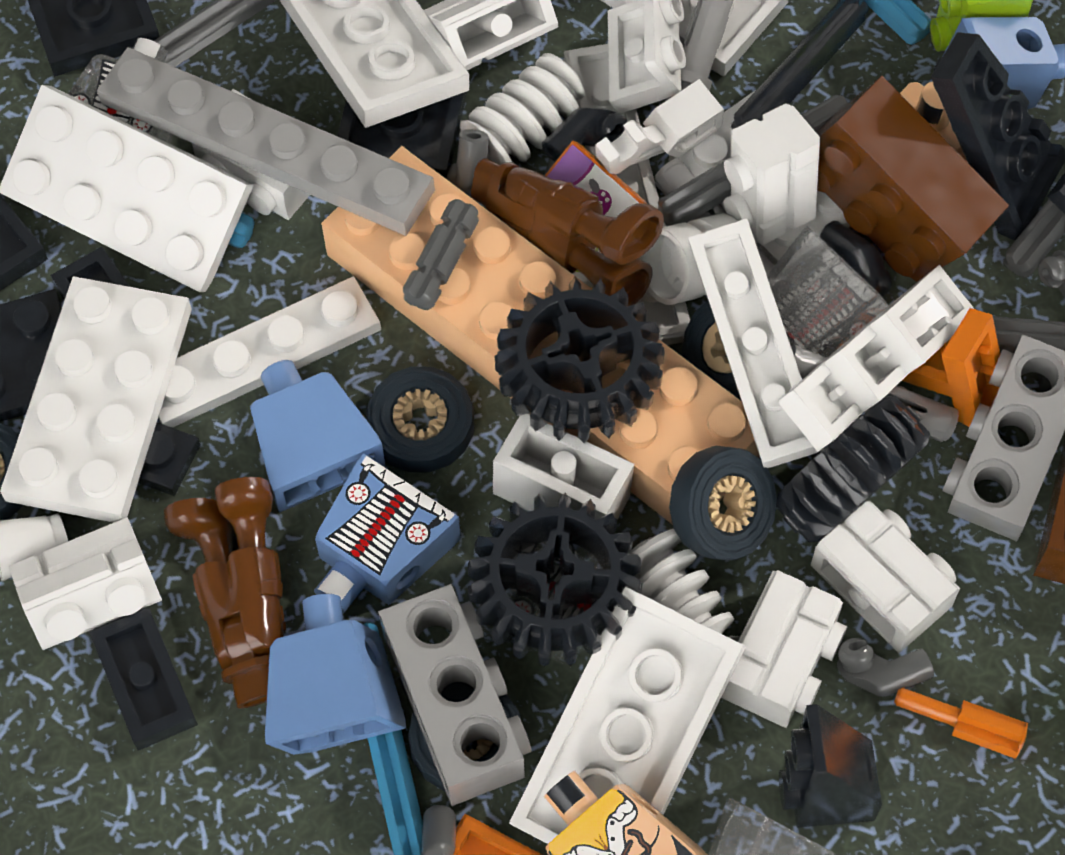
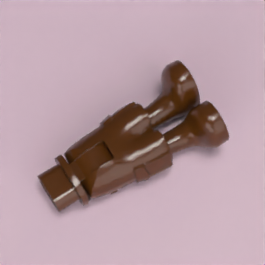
M487 158L480 160L474 171L471 198L484 205L489 212L573 274L578 270L592 285L601 278L603 284H605L606 295L611 296L624 287L628 294V306L637 304L651 283L653 270L650 264L639 258L653 247L662 232L664 217L661 211L648 203H636L626 208L617 217L602 215L603 207L598 201L599 197L580 187L574 186L572 182L554 180L541 173L520 168L512 162L499 165Z
M262 477L230 479L216 486L214 490L216 500L189 498L176 501L164 509L165 526L169 532L183 539L195 540L204 556L205 563L198 566L196 572L192 574L196 595L200 604L198 608L204 621L207 622L216 658L221 669H223L221 672L222 680L233 685L236 706L240 709L254 707L267 702L270 646L275 639L284 637L286 631L283 607L280 606L283 583H281L279 556L275 550L266 548L265 539L266 521L272 510L273 495L269 482ZM234 531L236 533L237 542L239 546V550L234 551L233 547Z

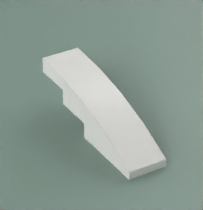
M938 265L779 399L778 403L818 452L834 441L863 412L881 401L909 373L924 364L954 335L969 308H973V306L942 267Z

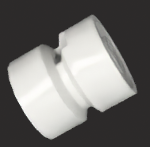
M722 213L691 220L688 223L684 222L663 227L653 247L639 258L650 264L653 270L651 283L647 289L648 292L658 302L665 305L678 304L706 295L688 237L737 222V220L730 215Z

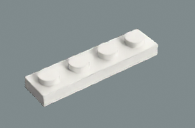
M746 218L688 237L763 467L771 468L818 453L778 403V400L797 385L802 378L748 219Z
M355 277L346 279L178 357L158 418L161 424L172 428L263 386L261 374L271 364L282 360H291L296 369H299L380 331V321Z

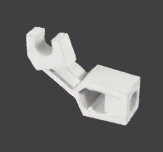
M698 79L656 107L644 121V128L635 121L630 120L623 125L624 132L615 141L610 142L605 137L595 144L596 157L610 174H620L628 166L664 152L679 158L722 127L724 108L702 81Z

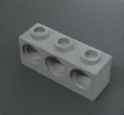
M1022 335L1015 353L1002 350L989 381L990 384L1000 387L992 407L982 403L979 404L966 435L967 438L977 441L968 462L958 457L956 458L943 488V492L953 496L947 513L1014 541H1018L1065 431V351L1026 335ZM1030 372L1040 373L1050 381L1052 389L1043 393L1031 391L1023 384L1021 376ZM1004 426L1019 427L1027 434L1029 444L1023 447H1011L1000 439L998 430ZM981 480L996 481L1004 488L1006 499L998 503L986 502L977 495L974 484Z
M452 584L378 611L384 638L451 806L525 778L523 755L532 752L529 739L518 715L508 719L499 700L500 696L507 694L506 685L495 658L492 657L483 661L475 640L484 637L481 625H479L476 619V611L472 603L468 601L460 604ZM431 626H442L451 632L446 640L438 644H427L418 639L419 634ZM454 682H464L475 689L468 699L461 702H450L440 695L446 686ZM480 739L489 740L499 748L494 757L482 762L469 759L464 754V750L470 743Z

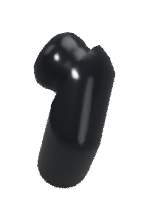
M839 221L828 223L820 234V244L841 259L842 265L878 299L884 297L890 291L892 279L890 273L885 269L884 261L878 248Z

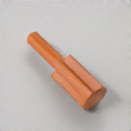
M900 688L897 691L894 700L896 706L953 726L952 736L1012 757L1013 759L1017 758L1024 746L1028 730L1027 722L963 700L961 708L905 688Z

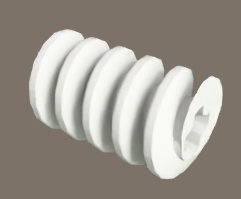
M544 53L536 61L535 66L527 67L521 72L519 79L510 80L502 88V93H494L488 98L485 106L476 107L469 114V120H460L461 132L473 129L487 133L489 136L487 159L499 165L512 162L509 154L518 161L525 163L531 157L526 141L535 148L542 149L541 144L547 138L543 128L552 133L563 122L560 115L566 119L573 111L579 108L576 100H582L584 97L583 85L577 74L561 58L551 53Z
M674 529L667 530L641 542L629 552L631 554H638L641 558V571L634 577L640 579L643 583L642 595L720 634L732 624L734 617L730 612L711 616L710 611L720 602L722 597L718 591H711L702 595L698 594L697 590L707 582L709 576L705 570L686 574L685 569L695 561L697 556L691 549H685L677 553L673 552L672 549L681 542ZM730 636L728 638L738 642L740 636Z

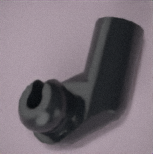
M578 108L542 142L541 146L545 154L552 161L556 162L572 141L578 142L582 146L595 147V144L605 137L610 142L615 141L624 132L623 125L628 121L623 115L611 110Z

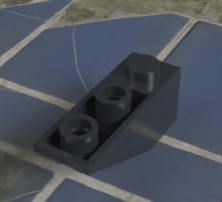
M806 705L800 728L791 730V750H785L784 756L785 770H779V792L783 810L794 809L797 828L875 821L882 806L872 740L819 705Z

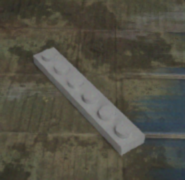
M127 47L97 89L98 96L103 105L404 236H407L435 191L433 177L129 47Z

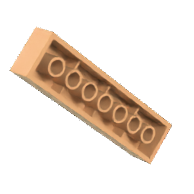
M401 146L389 159L433 177L435 187L434 193L407 236L337 207L321 223L327 255L499 389V378L501 375L495 371V355L500 351L497 348V336L500 329L508 328L507 316L510 310L524 311V298H526L528 292L541 299H545V287L548 286L550 281L561 292L568 291L569 284L575 276ZM454 199H459L465 203L472 204L478 210L479 222L471 237L464 240L466 247L447 283L440 285L439 289L442 292L434 307L429 310H422L417 306L410 305L404 300L403 286L410 273L418 270L419 267L416 265V262L436 225L443 223L441 216L448 203ZM578 279L581 283V289L592 290V288ZM557 331L547 336L536 346L530 359L542 355L543 348L549 347L558 340ZM659 340L657 343H661L665 350L664 363L660 366V369L663 371L661 386L656 390H652L654 393L652 405L648 410L636 408L637 420L633 423L632 427L615 419V433L611 435L610 439L600 431L599 427L590 428V438L587 442L633 463L634 471L631 493L672 524L669 509L672 485L681 466L696 452L712 446H725L745 449L758 458L760 455L742 401ZM629 359L617 363L616 370L602 377L603 389L616 382L625 373L630 365ZM567 428V433L578 437V429ZM718 492L717 494L720 495V498L717 500L720 501L727 492Z

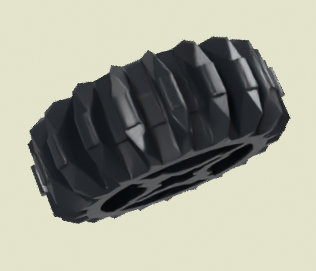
M575 276L569 284L568 291L561 292L550 281L548 286L545 287V299H541L528 292L526 298H524V311L511 309L507 316L508 328L500 329L497 336V348L500 351L495 355V371L501 375L499 378V389L504 397H512L511 408L516 417L531 412L530 426L533 427L535 432L546 424L552 423L553 435L558 441L566 435L567 428L578 429V437L584 444L590 438V428L599 427L600 431L610 439L611 435L615 433V419L632 427L633 423L637 420L636 408L648 410L653 403L654 393L652 390L658 389L662 384L663 371L660 369V366L664 363L665 356L664 347H662L661 343H657L660 330L656 322L646 321L647 310L643 302L628 306V294L624 287L611 296L606 295L605 284H603L601 278L593 285L592 290L581 289V283ZM557 331L558 340L549 347L543 348L542 355L530 359L536 346L547 336ZM629 359L630 365L625 373L616 382L603 389L602 377L616 370L617 363Z
M896 396L883 398L824 448L778 493L776 507L783 514V520L795 533L799 532L809 543L821 541L928 444L930 432L920 422L922 419L910 406L906 407Z
M565 492L558 500V507H547L546 499L539 493L534 498V510L527 512L523 506L514 501L513 505L509 508L511 523L493 516L489 522V531L492 537L478 536L475 542V553L480 558L471 559L468 562V576L475 580V582L468 586V596L470 602L480 604L476 610V619L479 625H494L491 635L492 641L497 646L515 638L513 655L518 660L527 655L530 648L533 647L538 649L539 663L544 667L551 661V651H563L564 661L571 666L576 662L577 647L583 646L590 655L596 654L601 650L600 636L605 628L609 633L616 636V640L619 639L622 635V627L612 613L615 607L618 606L624 611L628 610V617H632L636 611V606L622 593L624 588L628 587L642 594L643 583L640 579L634 577L641 571V558L638 554L628 553L632 549L633 538L629 532L614 534L617 528V519L614 517L613 512L595 520L596 505L591 499L585 502L577 511L571 509V498ZM547 541L543 549L534 554H520L527 547ZM569 544H576L590 552L599 561L603 569H595L594 562L577 558L570 550ZM560 559V574L562 576L559 585L555 587L554 599L549 600V584L547 583L550 575L554 573L556 560ZM504 588L516 589L517 596H524L535 601L540 608V617L527 613L518 607L507 595ZM592 599H599L586 611L573 617L561 619L568 607L575 604H591Z

